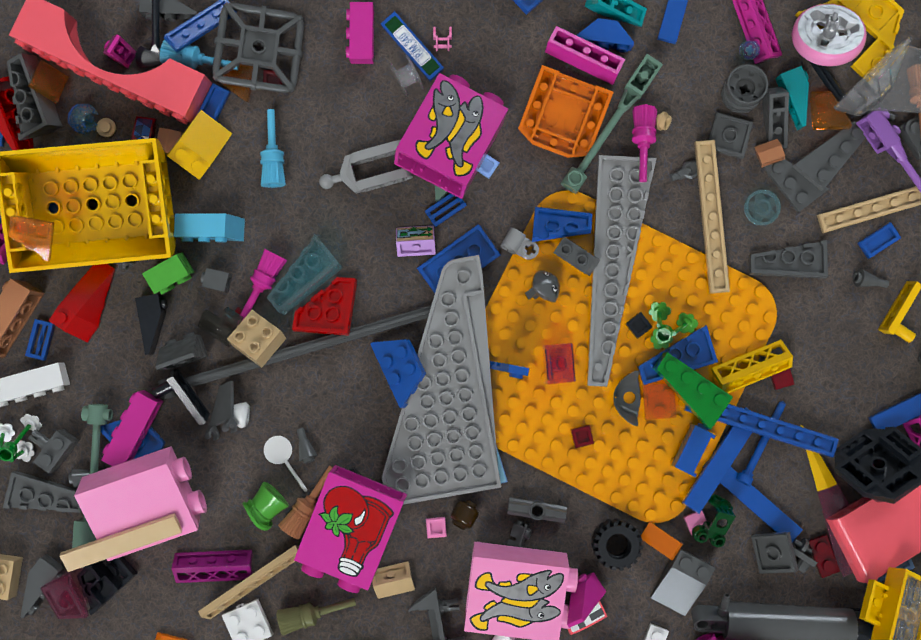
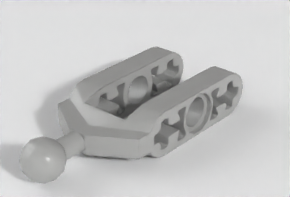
M396 140L345 156L340 174L334 176L324 174L320 177L319 184L322 188L329 189L334 183L343 181L357 194L412 179L413 175L401 168L356 181L353 166L395 155L396 148L401 141Z

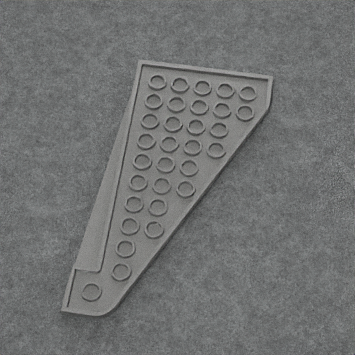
M475 255L453 259L446 263L441 271L417 354L426 375L419 382L415 393L410 395L406 402L408 405L401 409L382 474L384 485L407 494L404 504L501 488L497 461L483 273L480 257Z

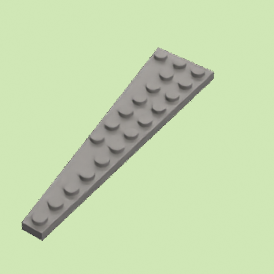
M598 156L593 255L600 259L592 272L587 386L607 387L657 158H647V182H639L640 157Z

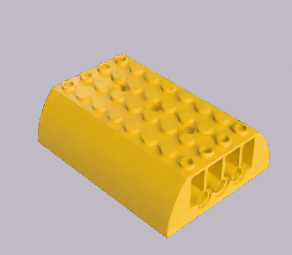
M157 138L0 152V215L9 273L171 258L173 256L176 237H174L175 221L167 158ZM130 195L135 196L137 199L135 206H130L127 203V198ZM90 199H95L98 203V207L95 210L88 207ZM52 202L56 203L59 208L55 214L49 210V205Z

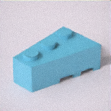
M226 213L175 214L174 237L181 238L182 242H193V239H198V242L215 240V242L222 243L227 241H244L245 219Z

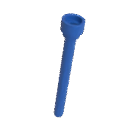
M784 401L778 403L772 418L780 419L786 406ZM761 437L746 469L739 472L736 478L737 481L746 486H751L754 480L752 473L770 438Z

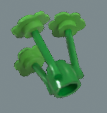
M653 302L651 309H649V315H652V319L657 321V329L653 331V336L650 338V341L654 343V348L657 350L662 347L664 349L668 348V343L673 341V336H676L679 331L682 333H693L695 331L694 328L698 326V321L694 319L693 314L681 313L679 320L676 322L679 327L672 330L669 325L662 324V320H666L667 315L671 314V308L666 306L665 302L660 304Z

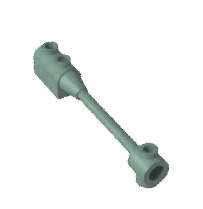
M646 54L626 84L617 110L579 167H571L562 180L561 185L568 191L577 194L587 179V176L584 174L585 170L623 113L637 100H640L663 64Z
M88 404V406L82 408V420L87 421V424L93 425L90 474L98 472L101 425H106L107 421H111L113 418V410L108 409V404ZM85 516L74 521L72 548L96 540Z

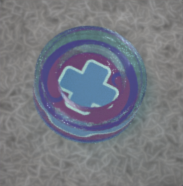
M753 40L743 42L739 48L740 56L745 60L755 59L760 52L758 43Z

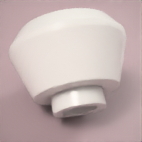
M247 402L234 404V420L239 428H244L248 425L250 416V405Z

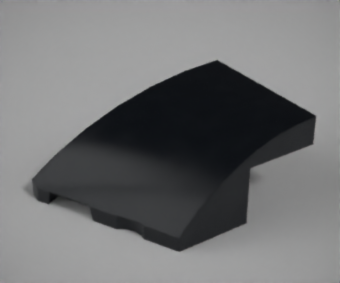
M124 556L110 560L111 563L106 559V565L99 561L85 566L77 575L79 584L82 586L83 596L88 599L90 615L97 612L138 574Z

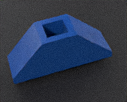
M598 18L577 34L578 37L605 50L613 48L617 52L626 53L628 50L631 51L634 45V41L616 20Z

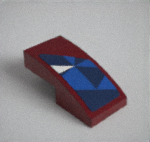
M136 116L131 140L154 138L156 119Z

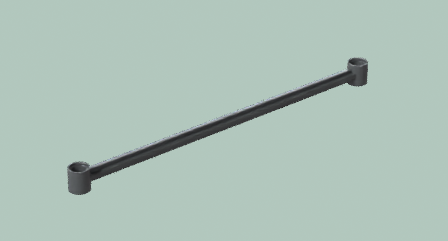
M432 305L350 329L349 336L331 334L277 350L264 366L427 319ZM246 359L185 377L191 387H195L260 368V366L252 360ZM162 379L157 381L158 385L166 382L167 380ZM172 391L162 396V399L165 400L178 395L175 391Z

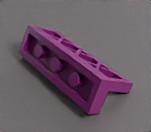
M252 550L175 553L171 569L176 583L245 580L253 574L251 567L253 553ZM247 570V573H240L238 571ZM219 571H224L227 574H221ZM199 572H205L208 575H202ZM179 573H186L188 575L180 576Z

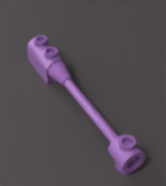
M878 107L856 122L875 152L879 154L886 150L902 165L921 193V178L907 159L900 141L901 138L899 137L901 133L900 128L897 125H891L887 120L890 118L889 112Z

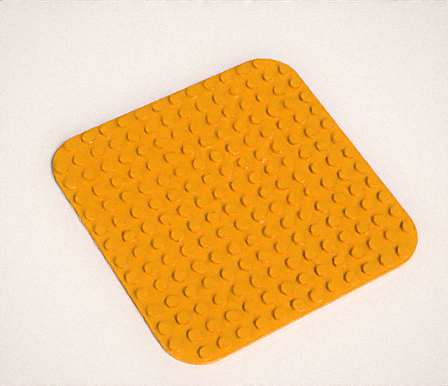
M570 191L556 192L542 200L537 207L592 213V230L590 234L566 238L593 255L596 200L583 193L577 192V194H574ZM534 213L523 233L530 240H532ZM642 223L607 387L587 386L592 273L590 276L584 274L553 253L563 238L536 241L539 253L535 258L527 260L517 254L512 255L485 308L489 361L529 368L528 376L523 375V379L510 377L509 372L490 369L497 448L636 519L648 523L669 521L685 509L686 505L682 501L701 474L702 467L711 458L727 424L717 421L711 430L708 429L716 437L715 439H710L694 471L697 476L694 477L671 464L690 425H697L701 421L693 413L684 411L685 403L663 379L643 385L639 373L638 382L641 400L637 417L638 426L630 424L618 413L613 397L619 382L631 372L639 371L637 366L665 350L663 347L659 350L655 349L654 343L650 341L653 331L657 329V321H654L652 315H649L651 304L653 302H658L659 304L665 302L666 306L671 308V314L667 315L666 320H662V324L669 325L672 330L679 327L676 322L679 320L681 313L693 314L694 319L698 321V326L694 328L695 331L707 325L718 362L695 369L694 371L719 387V382L711 371L712 367L766 346L777 319L774 298L761 282L728 265L730 292L709 294L705 254ZM530 246L529 248L525 247V249L527 250V255H530L531 253L534 254V252L532 251V246ZM540 270L547 271L558 278L560 292L556 302H550L541 297L528 300L525 293L532 288V281L536 272ZM639 312H642L652 325V328L636 339L625 323ZM679 331L676 336H673V341L668 343L669 347L691 333ZM759 355V356H756V357L754 358V361H758L759 358H760V355ZM741 362L737 364L736 368L745 369L749 364ZM728 370L719 371L722 378L731 373ZM745 387L728 393L733 397L729 404L737 405ZM630 391L626 392L623 396L624 401L628 404L635 401V394ZM590 425L594 444L575 448L570 429Z

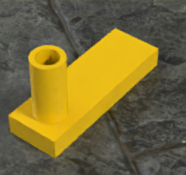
M906 281L878 328L879 331L884 334H896L908 343L915 339L916 334L900 323L921 290L919 282Z

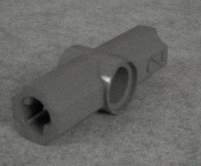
M509 497L507 514L533 518L535 520L565 523L567 506ZM536 505L542 507V511L538 515L532 513V508Z

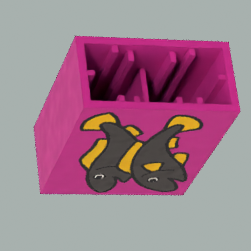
M439 73L396 148L394 164L463 199L504 123L508 108L503 106L502 99L490 92H485L481 95L470 89L469 83L464 78L458 75H450L448 78Z

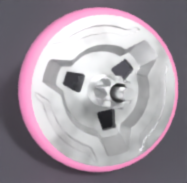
M820 4L808 8L799 15L792 29V41L797 52L806 60L821 66H839L852 61L863 50L867 38L866 27L862 19L852 10L836 4ZM819 24V25L823 26L824 28L819 29V27H818L817 25ZM838 32L844 33L846 35L839 36Z

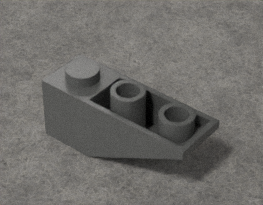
M140 0L139 12L149 21H152V0ZM160 0V18H164L165 21L175 22L176 19H183L186 22L198 14L177 0Z
M48 554L40 557L28 573L21 618L29 614L32 616L39 609L38 603L41 599L45 600L51 593V586L53 584L56 585L64 576L62 572L65 567Z

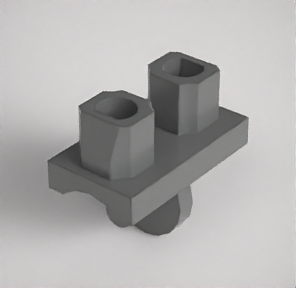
M806 538L801 541L795 539L793 544L797 548L793 547L795 556L798 557L796 561L798 570L805 573L810 566L815 567L818 562L803 554L804 552L811 554L813 550L808 547L809 540Z

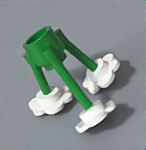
M25 414L20 419L25 428L13 442L10 441L12 436L15 435V431L12 430L13 426L9 423L4 425L0 423L1 460L14 462L16 458L22 459L25 462L31 460V456L35 455L34 446L31 442L25 443L21 439L28 430H40L42 424L37 416Z

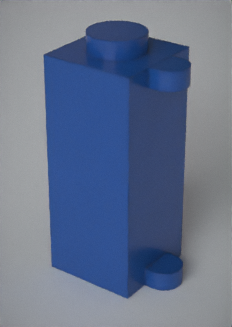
M701 423L697 425L691 424L671 465L696 477L697 474L694 471L710 439H715L716 435L709 432L708 428Z

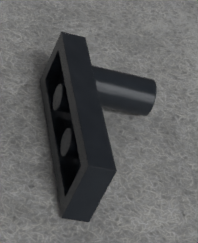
M178 368L171 371L166 382L152 388V394L156 399L175 391L199 426L207 422L210 416L209 411Z

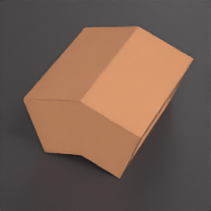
M159 128L157 139L167 155L180 138L181 132Z
M778 139L754 147L761 168L785 159V153Z

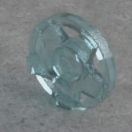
M757 190L751 193L744 204L746 217L752 223L760 226L774 222L781 211L778 197L769 190ZM764 193L770 195L771 198H765ZM755 195V200L753 202H749L750 199ZM775 205L777 207L776 214L772 210ZM763 218L769 220L767 222H761Z

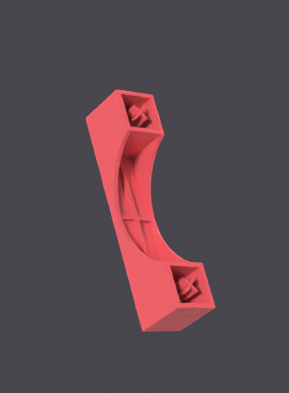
M26 0L9 36L15 39L14 43L21 46L25 51L32 54L36 53L39 57L49 62L53 61L66 70L69 68L75 74L81 77L86 76L98 85L103 84L108 89L116 93L120 92L133 101L138 100L150 109L154 107L161 114L167 117L172 116L185 125L188 122L191 123L196 117L212 85V82L205 74L170 58L162 65L139 74L122 75L99 69L89 61L81 47L77 31V20L64 9L45 0Z

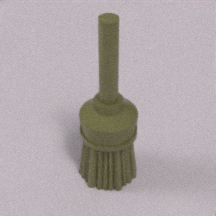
M351 598L320 608L319 606L314 607L311 602H307L304 605L300 604L299 607L277 610L276 615L280 632L284 636L303 627L306 629L310 626H316L317 619L321 618V615L355 606L356 600Z

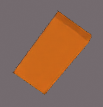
M651 522L648 523L641 534L644 542L672 561L683 545Z

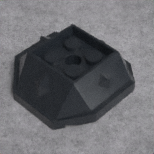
M894 426L885 427V429H865L836 448L834 472L863 497L873 499L876 502L895 504L921 485V447Z

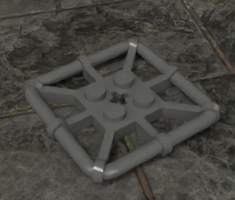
M226 2L223 4L220 12L217 37L214 39L216 46L212 67L213 79L224 84L248 87L250 90L261 89L280 93H292L297 84L300 58L303 56L301 49L304 34V18L302 15L270 9L264 5L258 7L241 3ZM235 11L259 14V27L245 25ZM228 14L241 29L240 40L225 38ZM266 16L291 20L278 30L264 28ZM294 26H297L294 49L279 47L280 36ZM257 43H261V47H264V49L256 51V49L253 48V46H257ZM223 46L239 47L237 58L220 69ZM277 54L293 57L290 81L276 65ZM240 64L253 66L251 80L224 76ZM258 68L272 69L284 85L257 81Z

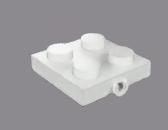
M259 599L247 604L241 603L235 609L222 615L232 640H264L274 634Z

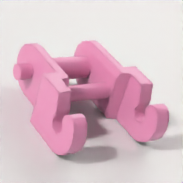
M433 27V40H436V45H434L436 51L447 48L449 51V48H452V45H449V40H452V27H449V35L443 38L436 36V27ZM438 40H447V44H438Z

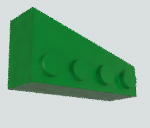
M663 352L653 367L665 383L686 404L689 410L710 430L733 398L668 352Z

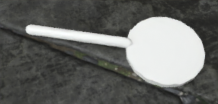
M282 436L269 438L264 446L266 459L273 464L285 463L303 491L307 492V488L287 461L292 454L290 441Z

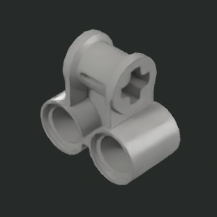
M512 227L500 245L504 250L507 251L508 249V252L517 254L527 260L535 258L539 253V247L535 242H532V240L526 238L525 234ZM530 246H532V251L534 252V254L531 253L530 255H527V250L525 249V247L529 248Z

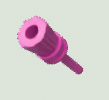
M645 104L634 107L632 112L634 123L632 142L638 145L640 149L639 182H647L648 149L651 144L656 142L655 124L657 109L655 106Z
M264 249L257 270L254 269V273L250 277L253 282L252 288L254 289L237 320L241 323L249 314L261 292L263 293L266 289H272L273 283L276 282V276L287 262L286 259Z

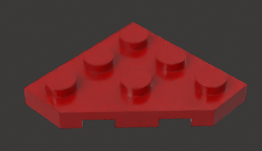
M336 277L332 284L324 290H320L310 298L311 301L295 311L292 330L295 332L349 336L357 279Z

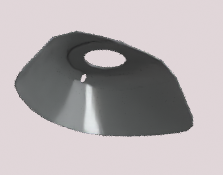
M633 371L624 377L615 388L613 397L618 413L634 426H638L637 417L641 400L638 382L639 371ZM629 391L635 394V401L631 404L626 403L623 399L624 394Z

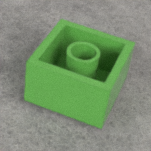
M182 252L147 270L142 275L153 293L160 292L162 295L174 289L175 283L180 285L190 280L194 270Z

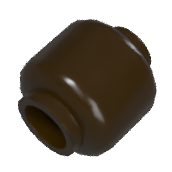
M469 500L466 502L459 501L450 515L452 524L462 530L472 528L479 516V512L475 509L477 505Z

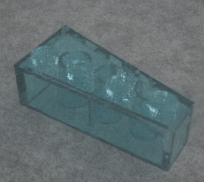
M316 234L311 239L312 241L300 253L301 255L296 262L290 266L286 275L280 279L267 296V299L283 316L343 268Z

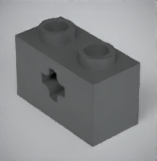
M563 237L553 252L588 276L591 275L600 259L566 237Z

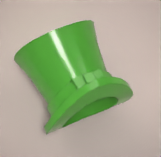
M267 482L261 484L252 500L249 499L247 503L245 501L242 503L254 525L264 531L272 527L273 517L289 507L285 498Z

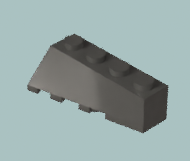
M20 53L8 60L10 86L14 88L12 99L18 114L15 116L16 124H19L20 128L18 139L26 140L47 135L63 127L38 57Z

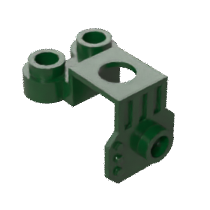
M714 494L708 502L715 507L717 511L712 523L705 521L703 525L695 526L692 529V535L697 542L704 543L709 539L713 546L722 547L726 541L724 535H726L736 516L732 511L734 508L730 502ZM726 519L727 524L722 527L717 525V521Z

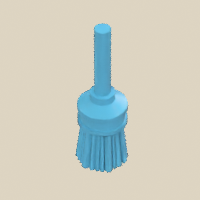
M164 40L160 48L161 63L166 62L170 58L194 70L198 65H213L214 58L205 56L204 53L200 52L198 46L188 45L176 53ZM222 59L221 67H225L232 61ZM239 65L236 66V67L234 68V70H238V69H239Z
M268 109V145H266L265 150L260 152V164H262L261 187L275 188L286 185L283 169L284 152L279 150L278 145H276L275 110Z

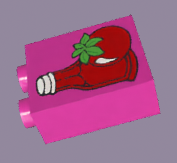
M335 465L328 473L294 561L302 563L301 570L309 576L322 578L324 573L338 578L337 585L348 592L359 593L361 588L368 591L407 494Z

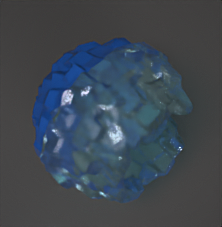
M76 104L68 113V124L74 131L81 134L95 131L98 124L94 121L95 118L91 113L97 115L98 113L90 104Z

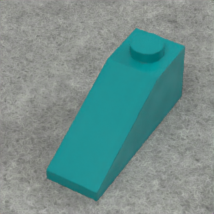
M586 0L585 4L586 8L600 15L642 27L647 8L632 0Z
M802 66L784 72L775 78L778 87L782 86L789 92L788 110L797 131L805 127L807 121L809 77Z

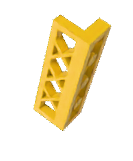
M779 340L712 367L711 371L719 382V388L726 393H731L792 368L793 355L783 341ZM778 347L783 351L779 355L771 353L773 349ZM759 355L766 357L765 361L762 362L754 361V358ZM741 362L749 364L745 369L736 368L737 364ZM728 370L731 373L722 378L719 371Z

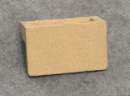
M408 561L378 568L372 580L378 599L415 590Z

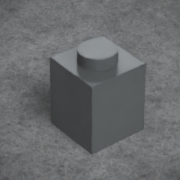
M206 268V271L201 275L202 287L228 293L233 274Z

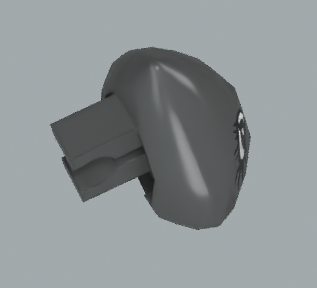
M540 270L536 272L533 277L532 288L525 293L528 300L541 297L544 300L556 302L560 292L559 280L555 275L547 271Z

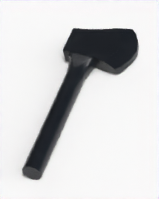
M152 0L151 49L140 46L136 51L135 58L140 68L163 64L160 62L159 43L160 0Z

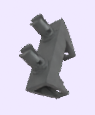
M435 586L408 608V612L429 609L428 615L433 640H465V636L452 639L446 638L442 620L443 612L460 610L459 605H452L458 603V597L441 601L438 598L437 587Z

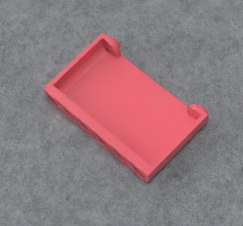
M921 485L895 504L876 502L873 499L862 497L826 519L858 582L868 584L869 579L878 581L879 577L887 573L888 567L896 568L921 552Z

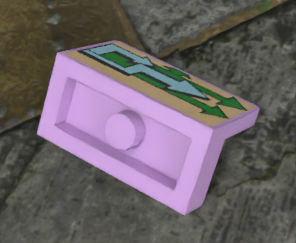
M434 226L396 228L397 256L436 255Z

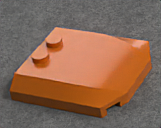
M542 65L518 130L532 145L566 158L586 156L596 140L614 92Z

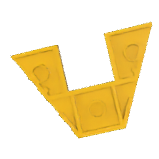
M830 0L823 3L841 5L855 12L864 22L866 31L876 39L850 67L877 92L881 91L904 9L894 0ZM805 10L798 11L795 16L798 18ZM819 24L817 25V26L819 27V29L824 28L823 26H821V25H819Z

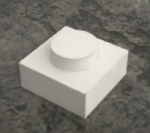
M650 623L644 640H666L669 631Z

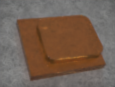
M41 59L28 86L54 103H57L69 77Z
M666 383L642 385L645 420L676 418L675 393Z

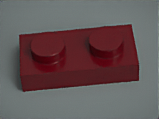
M823 534L810 539L809 547L813 549L811 553L814 561L818 562L816 567L820 577L824 578L841 572L827 535Z

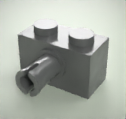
M36 429L31 433L33 436L30 435L28 438L42 448L33 463L48 474L56 472L80 441L65 429L56 430L50 439Z

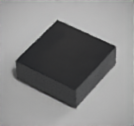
M639 312L625 323L636 339L652 328V325L642 312Z

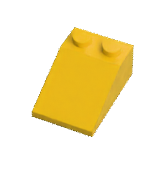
M200 110L166 156L200 180L232 133L204 111Z

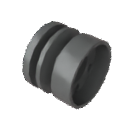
M746 64L738 66L731 72L722 87L721 97L723 103L729 110L741 114L755 109L767 92V76L762 69L755 65Z

